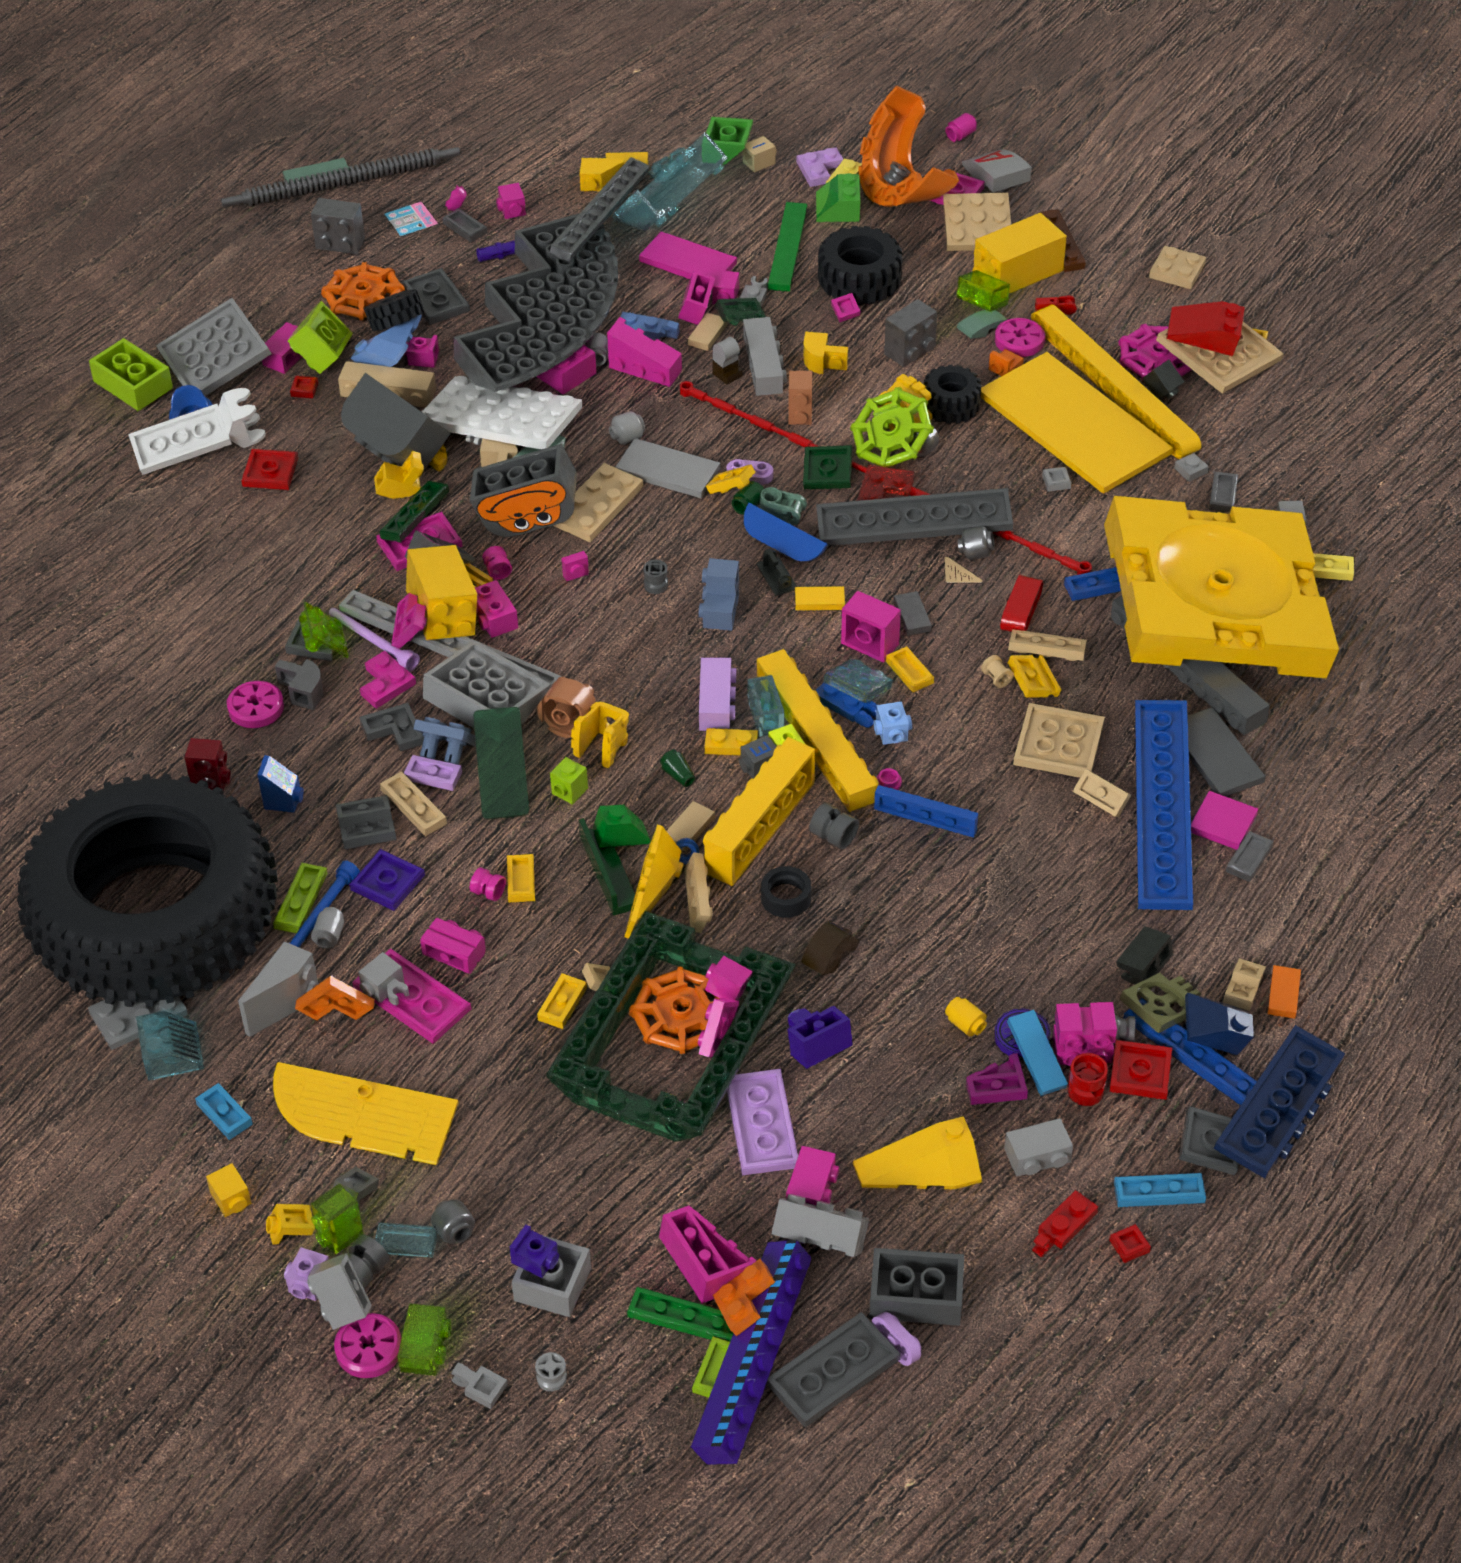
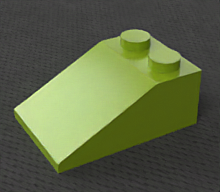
M320 301L296 328L287 342L294 352L300 354L306 360L311 369L321 374L339 358L353 333Z

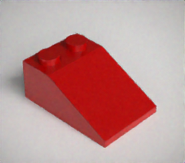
M1224 301L1174 306L1170 312L1166 339L1233 356L1241 337L1245 307Z

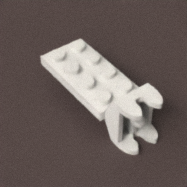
M237 388L224 392L219 406L214 404L128 434L142 475L231 445V441L243 448L260 442L266 435L265 430H247L249 426L255 425L261 419L259 414L255 413L256 407L248 404L238 406L241 401L246 400L251 395L250 390Z

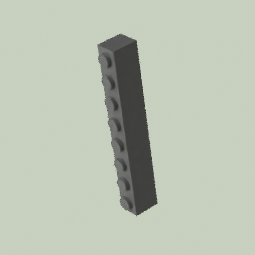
M1121 595L1112 601L1111 618L1114 623L1125 629L1127 617ZM1183 659L1181 666L1163 665L1165 668L1170 669L1182 683L1188 685L1199 698H1202L1218 714L1223 716L1231 727L1237 729L1243 735L1267 723L1270 705L1221 662Z

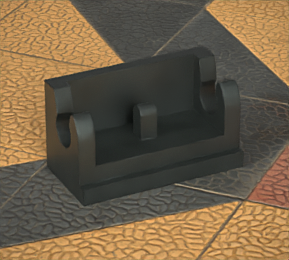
M1144 926L1116 961L1117 967L1131 973L1130 975L1123 972L1121 978L1129 983L1137 984L1158 974L1173 955L1171 935Z

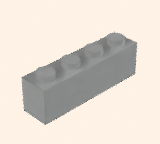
M770 317L743 319V338L756 396L783 393V384L787 383L786 370H782L784 368L783 356L778 355L780 354L779 340H775L777 339L776 326H772Z

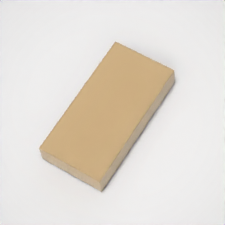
M706 313L688 338V345L709 351L727 326V318Z
M693 801L668 828L667 832L675 843L682 838H690L695 841L713 821L715 812ZM683 847L682 850L686 851L689 847Z

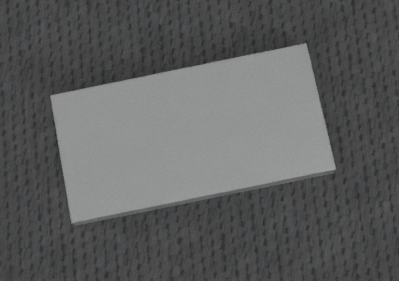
M635 438L615 468L643 479V482L702 498L707 491L705 486L719 472L720 462Z

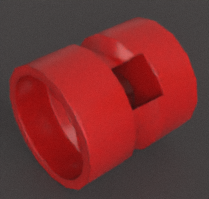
M1082 1053L1072 1060L1067 1090L1071 1100L1078 1105L1093 1106L1103 1099L1108 1068L1104 1059L1097 1054Z

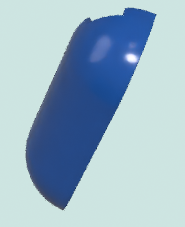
M748 503L745 509L744 525L747 532L753 538L792 559L802 562L812 561L821 556L828 546L827 543L751 503Z

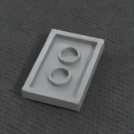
M175 997L174 1002L168 1004L166 1000L154 1001V1006L146 1007L145 1002H135L133 1007H126L124 1001L117 1000L114 1004H107L103 1000L88 1007L89 1014L111 1051L169 1024V1022H173L174 1020L168 1019V1016L178 1020L188 1015L187 1009L179 997Z

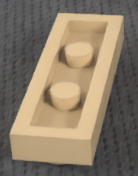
M1012 629L1008 650L1016 651L1020 654L1032 653L1043 655V657L1053 656L1065 658L1069 661H1083L1087 640Z
M402 771L380 783L381 791L387 795L425 837L447 824L446 816Z
M693 852L684 871L691 931L701 933L706 923L711 921L713 910L712 907H709L710 887L707 886L706 881L708 867L704 863V855Z

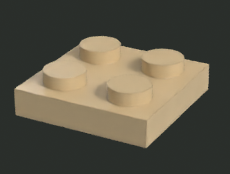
M1164 246L1150 270L1149 278L1192 289L1206 264V257L1179 250L1175 247Z

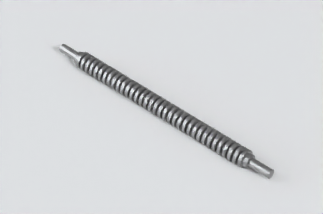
M459 147L441 151L430 148L429 151L427 149L424 150V153L422 150L418 153L413 152V155L408 153V157L406 154H403L402 157L398 155L397 159L394 156L392 161L390 157L386 158V161L381 159V163L380 160H376V165L374 161H371L370 165L366 162L365 167L363 163L359 164V166L354 165V169L353 166H349V171L347 167H344L343 171L339 168L338 173L336 169L332 170V173L327 171V175L325 172H322V177L320 173H316V177L312 174L311 179L309 175L305 176V179L302 176L300 177V182L298 178H294V181L289 179V184L287 180H284L283 183L280 181L278 186L275 182L273 183V188L271 184H267V188L265 185H262V190L260 186H257L256 191L252 187L251 192L249 189H245L244 192H241V195L221 199L222 207L241 203L252 206L253 202L257 205L258 200L260 204L264 203V200L269 202V197L271 201H274V196L276 200L280 199V195L282 199L286 198L285 194L287 197H291V193L293 196H296V191L298 195H302V191L304 194H307V189L309 193L313 192V189L316 192L318 191V186L320 190H324V187L329 189V185L331 188H334V183L336 187L340 186V183L343 186L345 185V180L347 184H351V181L356 183V179L358 182H361L362 179L366 181L367 177L370 180L372 175L374 179L378 178V175L383 177V173L384 176H388V171L390 175H393L394 172L396 174L399 173V170L401 173L405 170L410 171V168L415 170V166L417 169H420L421 166L425 168L426 165L429 167L431 162L434 166L441 159L459 156L460 150Z

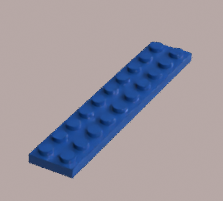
M1135 700L1138 909L1193 910L1187 700Z

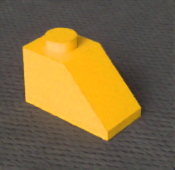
M582 158L580 166L581 191H601L624 165V159Z

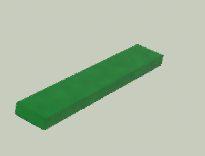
M786 202L768 282V290H791L807 214V204Z

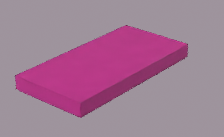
M661 231L639 255V262L690 279L694 270L713 277L716 276L717 270L731 271L737 264V257Z
M391 948L385 953L402 966L404 983L408 986L409 996L406 997L402 993L395 994L398 996V1005L391 1004L388 997L381 1003L375 999L374 1003L434 1044L471 1010V1003ZM357 977L352 982L353 988L362 992L360 989V978Z

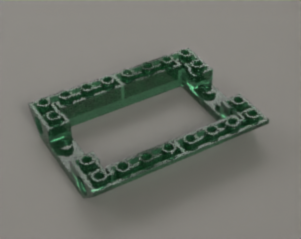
M645 911L547 1071L546 1077L574 1104L675 1142L701 1136L793 973L796 964L746 946L739 957L695 942V928ZM725 956L753 971L746 987V991L749 993L689 1097L688 1103L678 1100L677 1096L661 1091L657 1100L653 1101L611 1085L610 1071L596 1066L628 1013L629 1007L632 1006L642 988V981L649 978L659 960L706 976L711 964L717 965L721 958Z

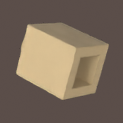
M764 136L747 142L743 150V163L753 172L774 165L775 154L777 153L775 145Z

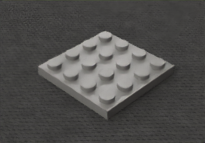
M230 298L156 345L182 386H195L202 391L204 396L272 354L233 298Z

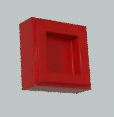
M295 376L290 389L291 397L313 399L318 386V378Z
M1136 1224L1110 1235L1109 1241L1124 1263L1150 1252L1151 1246Z

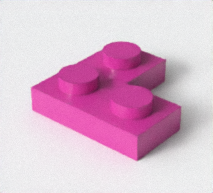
M408 593L397 605L391 645L399 649L408 641L410 642L415 634L422 631L427 621V618L424 617L426 606L418 604V596Z
M384 650L365 662L366 670L376 679L361 687L360 693L364 699L377 709L416 685V678Z

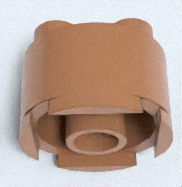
M559 677L538 704L537 713L541 722L545 720L549 725L548 730L561 737L571 738L574 721L578 716H584L591 711L592 704L596 702L593 695L594 689L588 684Z

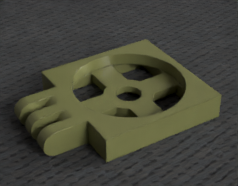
M1158 973L1123 990L1119 999L1157 1033H1160L1186 1020L1185 995L1187 993L1201 996V993L1197 989L1192 991L1193 986L1189 982L1185 983V979L1182 976L1169 981L1161 973ZM1158 986L1166 994L1163 996L1156 995L1150 989ZM1137 995L1142 996L1147 1001V1004L1142 1005ZM1154 1001H1159L1163 1003L1164 1006H1157L1154 1004ZM1177 1002L1183 1007V1010L1177 1013L1170 1005Z

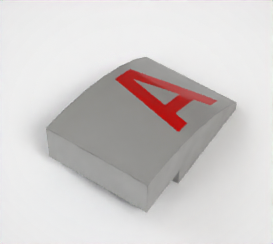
M996 150L962 161V165L975 179L985 181L984 187L987 186L992 192L1023 184L1031 179V166L1019 155L1009 150Z

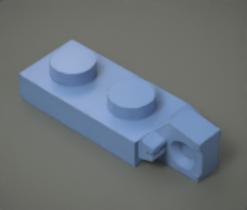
M622 312L620 316L626 320L625 324L635 330L638 328L644 331L643 335L650 339L659 340L660 337L677 339L680 334V324L678 322Z

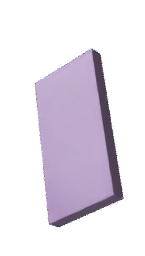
M781 1069L725 1076V1086L742 1176L794 1169L798 1153Z

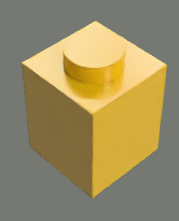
M233 1163L206 1176L210 1193L225 1217L241 1212L245 1207L252 1204L248 1187Z

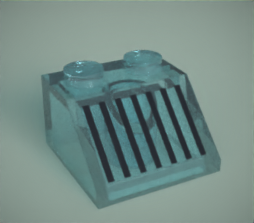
M166 1011L136 1017L142 1059L148 1081L204 1069L198 1028L195 1021Z

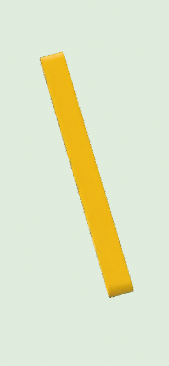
M1049 305L1031 314V320L1040 324L1044 329L1045 338L1117 405L1173 447L1172 455L1175 458L1182 459L1201 449L1199 436L1055 305Z

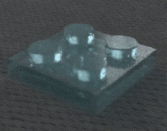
M850 659L825 673L823 682L867 703L891 689L893 679L885 676L879 670H873L865 666L859 660Z

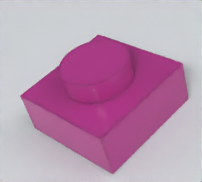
M852 293L831 300V305L839 323L860 316V309Z
M584 551L561 558L563 577L566 582L589 575L588 557Z

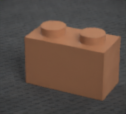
M789 371L788 424L812 425V371Z

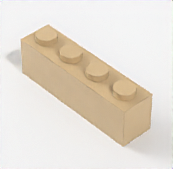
M346 361L338 378L341 397H348L365 373L412 406L426 408L431 403L436 392L434 372Z

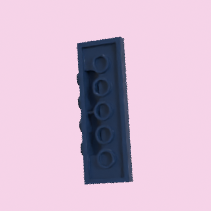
M1295 1025L1215 1143L1214 1149L1265 1179L1279 1158L1286 1160L1294 1146L1290 1143L1293 1137L1297 1140L1300 1139L1307 1126L1303 1123L1306 1118L1312 1120L1320 1106L1316 1103L1319 1098L1325 1100L1332 1088L1329 1080L1342 1062L1345 1053Z

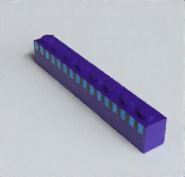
M797 1240L768 1242L761 1260L767 1265L775 1283L752 1300L761 1318L738 1336L733 1333L691 1448L707 1465L737 1464L812 1259Z

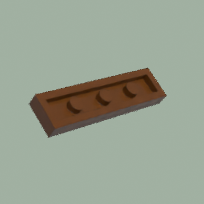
M1059 209L1041 212L1067 236L1063 271L1070 272L1085 269L1086 261Z

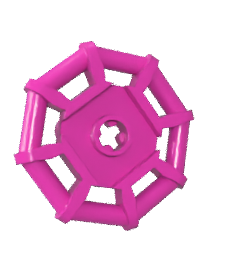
M1141 324L1140 328L1127 336H1122L1118 342L1121 352L1119 363L1122 367L1129 368L1142 378L1167 360L1171 361L1181 377L1192 370L1156 341V335L1166 330L1168 326ZM1130 348L1136 349V351L1130 352ZM1137 361L1141 362L1142 364L1145 365V368L1142 367L1141 365H1139V364L1136 363V362H1137ZM1179 363L1184 364L1181 367L1176 368V365H1178Z

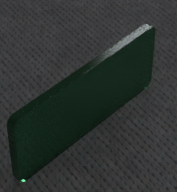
M518 707L477 710L474 712L473 717L482 816L487 820L526 816L529 814V801L520 710Z

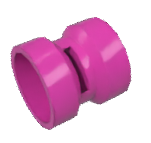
M493 546L485 550L482 560L487 567L489 576L494 580H502L508 577L512 572V565L507 559L505 550L500 546Z
M479 867L471 878L469 889L472 893L477 895L484 894L487 899L495 902L500 899L504 892L506 878L499 874L492 875L489 870Z

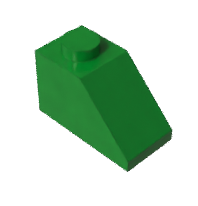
M624 804L599 806L592 829L600 847L650 844V838L643 821Z

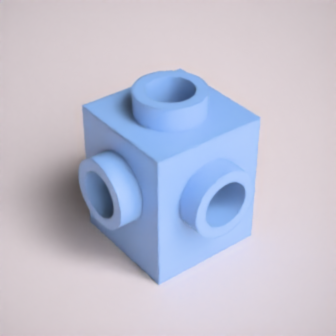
M902 701L877 705L874 731L876 735H880L882 744L908 741V731L912 730V720L910 715H906Z

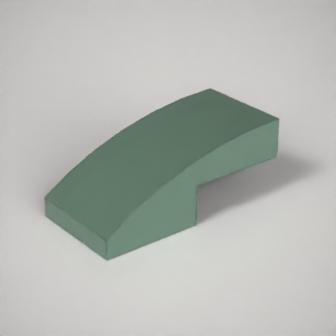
M990 308L966 317L957 324V328L971 339L987 337L989 329L997 328L1000 323L1008 319L994 308Z

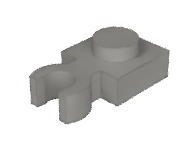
M753 276L751 278V286L745 285L742 291L739 305L761 309L767 296L768 279L764 278L763 282L758 283L756 282V276Z

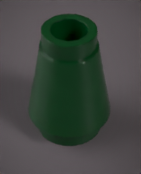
M672 749L660 759L662 770L682 784L683 787L686 788L692 785L696 780L682 752Z

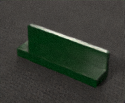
M584 818L579 819L580 839L613 916L631 911L635 893L615 847H600L593 829H588Z

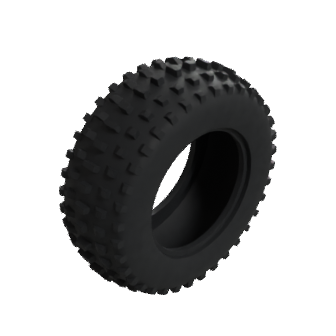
M144 774L142 780L131 781L129 776L123 778V783L112 785L109 781L103 783L104 788L95 792L91 788L86 790L85 797L80 800L70 799L67 802L69 807L63 811L57 809L52 814L54 819L51 822H43L40 826L42 831L40 836L34 835L31 839L32 850H26L24 859L27 865L20 867L19 876L21 878L18 883V893L20 895H18L17 902L22 910L18 911L21 925H27L22 929L26 940L30 939L35 955H41V963L46 969L49 968L52 972L54 971L53 975L62 983L68 981L73 991L78 993L83 990L86 992V997L95 1000L98 996L103 997L107 1004H114L116 1000L124 1001L126 1007H133L135 1002H145L146 1007L154 1006V1001L166 1000L167 1004L173 1003L175 997L182 995L189 999L194 997V991L201 988L208 991L213 988L212 983L219 979L226 981L230 978L229 971L235 968L241 969L245 964L244 957L253 956L257 950L255 943L257 941L262 942L266 934L263 927H267L271 923L272 917L270 912L275 909V899L277 897L276 885L274 884V882H278L277 871L271 869L276 867L274 854L268 852L270 851L269 842L265 836L261 837L262 829L258 822L255 823L252 819L251 813L245 807H240L238 801L233 796L226 798L224 791L219 787L211 790L208 788L207 782L200 780L197 784L191 783L190 778L187 776H182L180 780L171 779L170 774H163L161 779H151L150 774ZM177 865L192 869L205 876L197 888L188 896L173 905L157 911L124 914L111 912L92 904L96 895L109 882L124 873L141 867Z

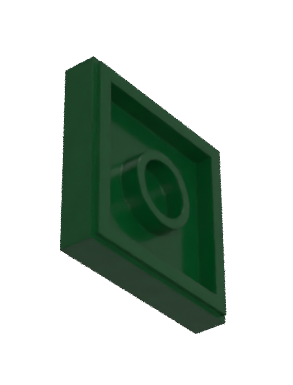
M852 445L805 447L803 488H851Z

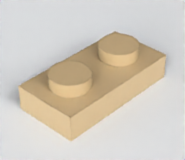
M1088 769L1084 770L1073 790L1074 793L1118 818L1131 797V794Z

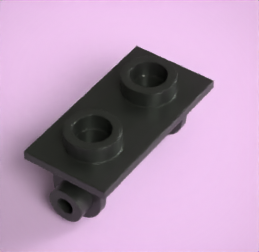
M766 549L763 552V561L756 563L774 595L778 596L795 591L797 585L779 556L777 557V553L774 550Z

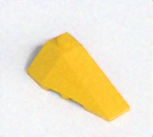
M658 824L644 858L624 935L628 939L670 888L674 877L679 878L682 871L683 862H679L681 849L664 827Z

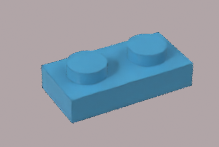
M219 1083L195 1098L197 1106L228 1140L253 1125L251 1117Z

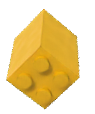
M1041 212L975 239L973 275L998 298L1062 272L1064 269L1067 236Z
M456 545L407 549L406 592L407 594L411 593L418 596L417 603L426 606L424 617L427 618V621L422 630L426 640L475 635L477 592Z

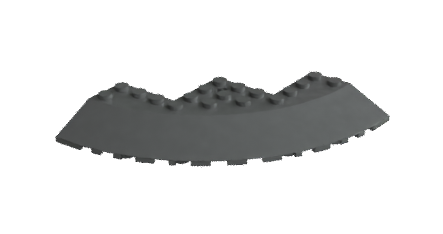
M579 214L515 231V254L529 271L485 283V306L500 324L454 337V360L474 385L496 392L529 380L567 359L582 347L599 329L610 311L618 284V259L615 255L614 245L610 241V235L604 229V224L599 227L570 262L557 258L556 255L549 253L555 240Z

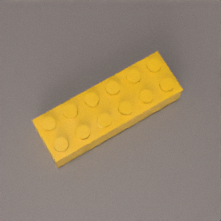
M787 737L782 745H778L775 748L773 756L768 762L765 761L762 764L756 777L748 781L742 794L734 798L729 810L726 813L723 812L715 827L706 832L703 844L705 851L704 862L708 867L707 875L730 886L736 883L814 785V748L790 737Z

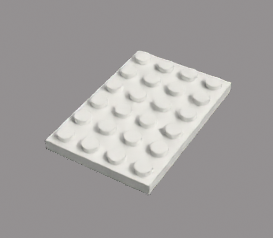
M455 376L422 413L448 432L542 450L549 448L582 409V399H576L569 395H555L547 391H533L525 387H508L493 392L474 385L465 376Z

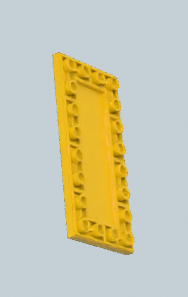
M1048 352L981 387V398L1103 494L1173 454V447Z

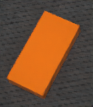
M1273 965L1267 1014L1296 1018L1301 969Z

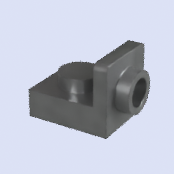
M355 1166L335 1179L331 1204L351 1216L355 1215L358 1211L359 1201L377 1189L379 1179Z

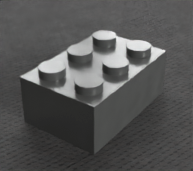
M874 1248L869 1319H873L883 1312H888L896 1316L899 1321L960 1326L964 1254Z

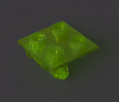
M304 602L305 611L301 612L299 621L305 641V648L310 652H316L321 645H325L348 658L347 642L344 638L342 623L336 617H331L324 613L319 607H314Z

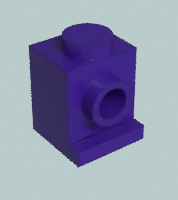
M526 1224L510 1245L511 1263L543 1278L548 1269L552 1270L556 1266L559 1259L557 1242L532 1231L531 1227Z

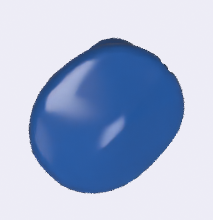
M192 385L181 386L172 395L169 420L213 404L197 387Z

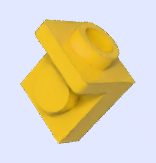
M276 1204L271 1215L266 1219V1232L270 1234L273 1245H279L283 1235L311 1236L315 1230L310 1205Z

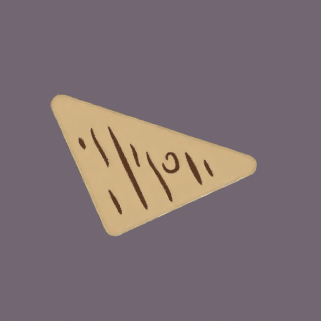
M945 557V577L947 583L982 582L976 575L949 557Z

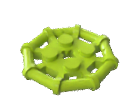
M895 387L893 391L872 399L869 397L856 421L850 426L856 445V456L859 459H865L880 466L882 470H888L889 467L912 458L915 460L929 434L933 433L934 430L927 409L928 401L923 397L919 398L903 391L901 387ZM891 401L890 404H887V405L882 406V407H878V406H880V405H882V404H885V403H888V402ZM905 401L911 405L908 408H903L900 406V402ZM874 411V413L872 414L874 416L873 419L865 423L868 417L870 416L871 412ZM919 412L921 423L914 422L913 415ZM893 423L896 426L894 430L886 431L889 428V424ZM863 432L868 433L869 440L864 442ZM914 432H920L912 446H910L908 443L914 439ZM877 447L882 451L881 456L870 451ZM902 447L906 450L904 452L890 456L891 451L900 449Z

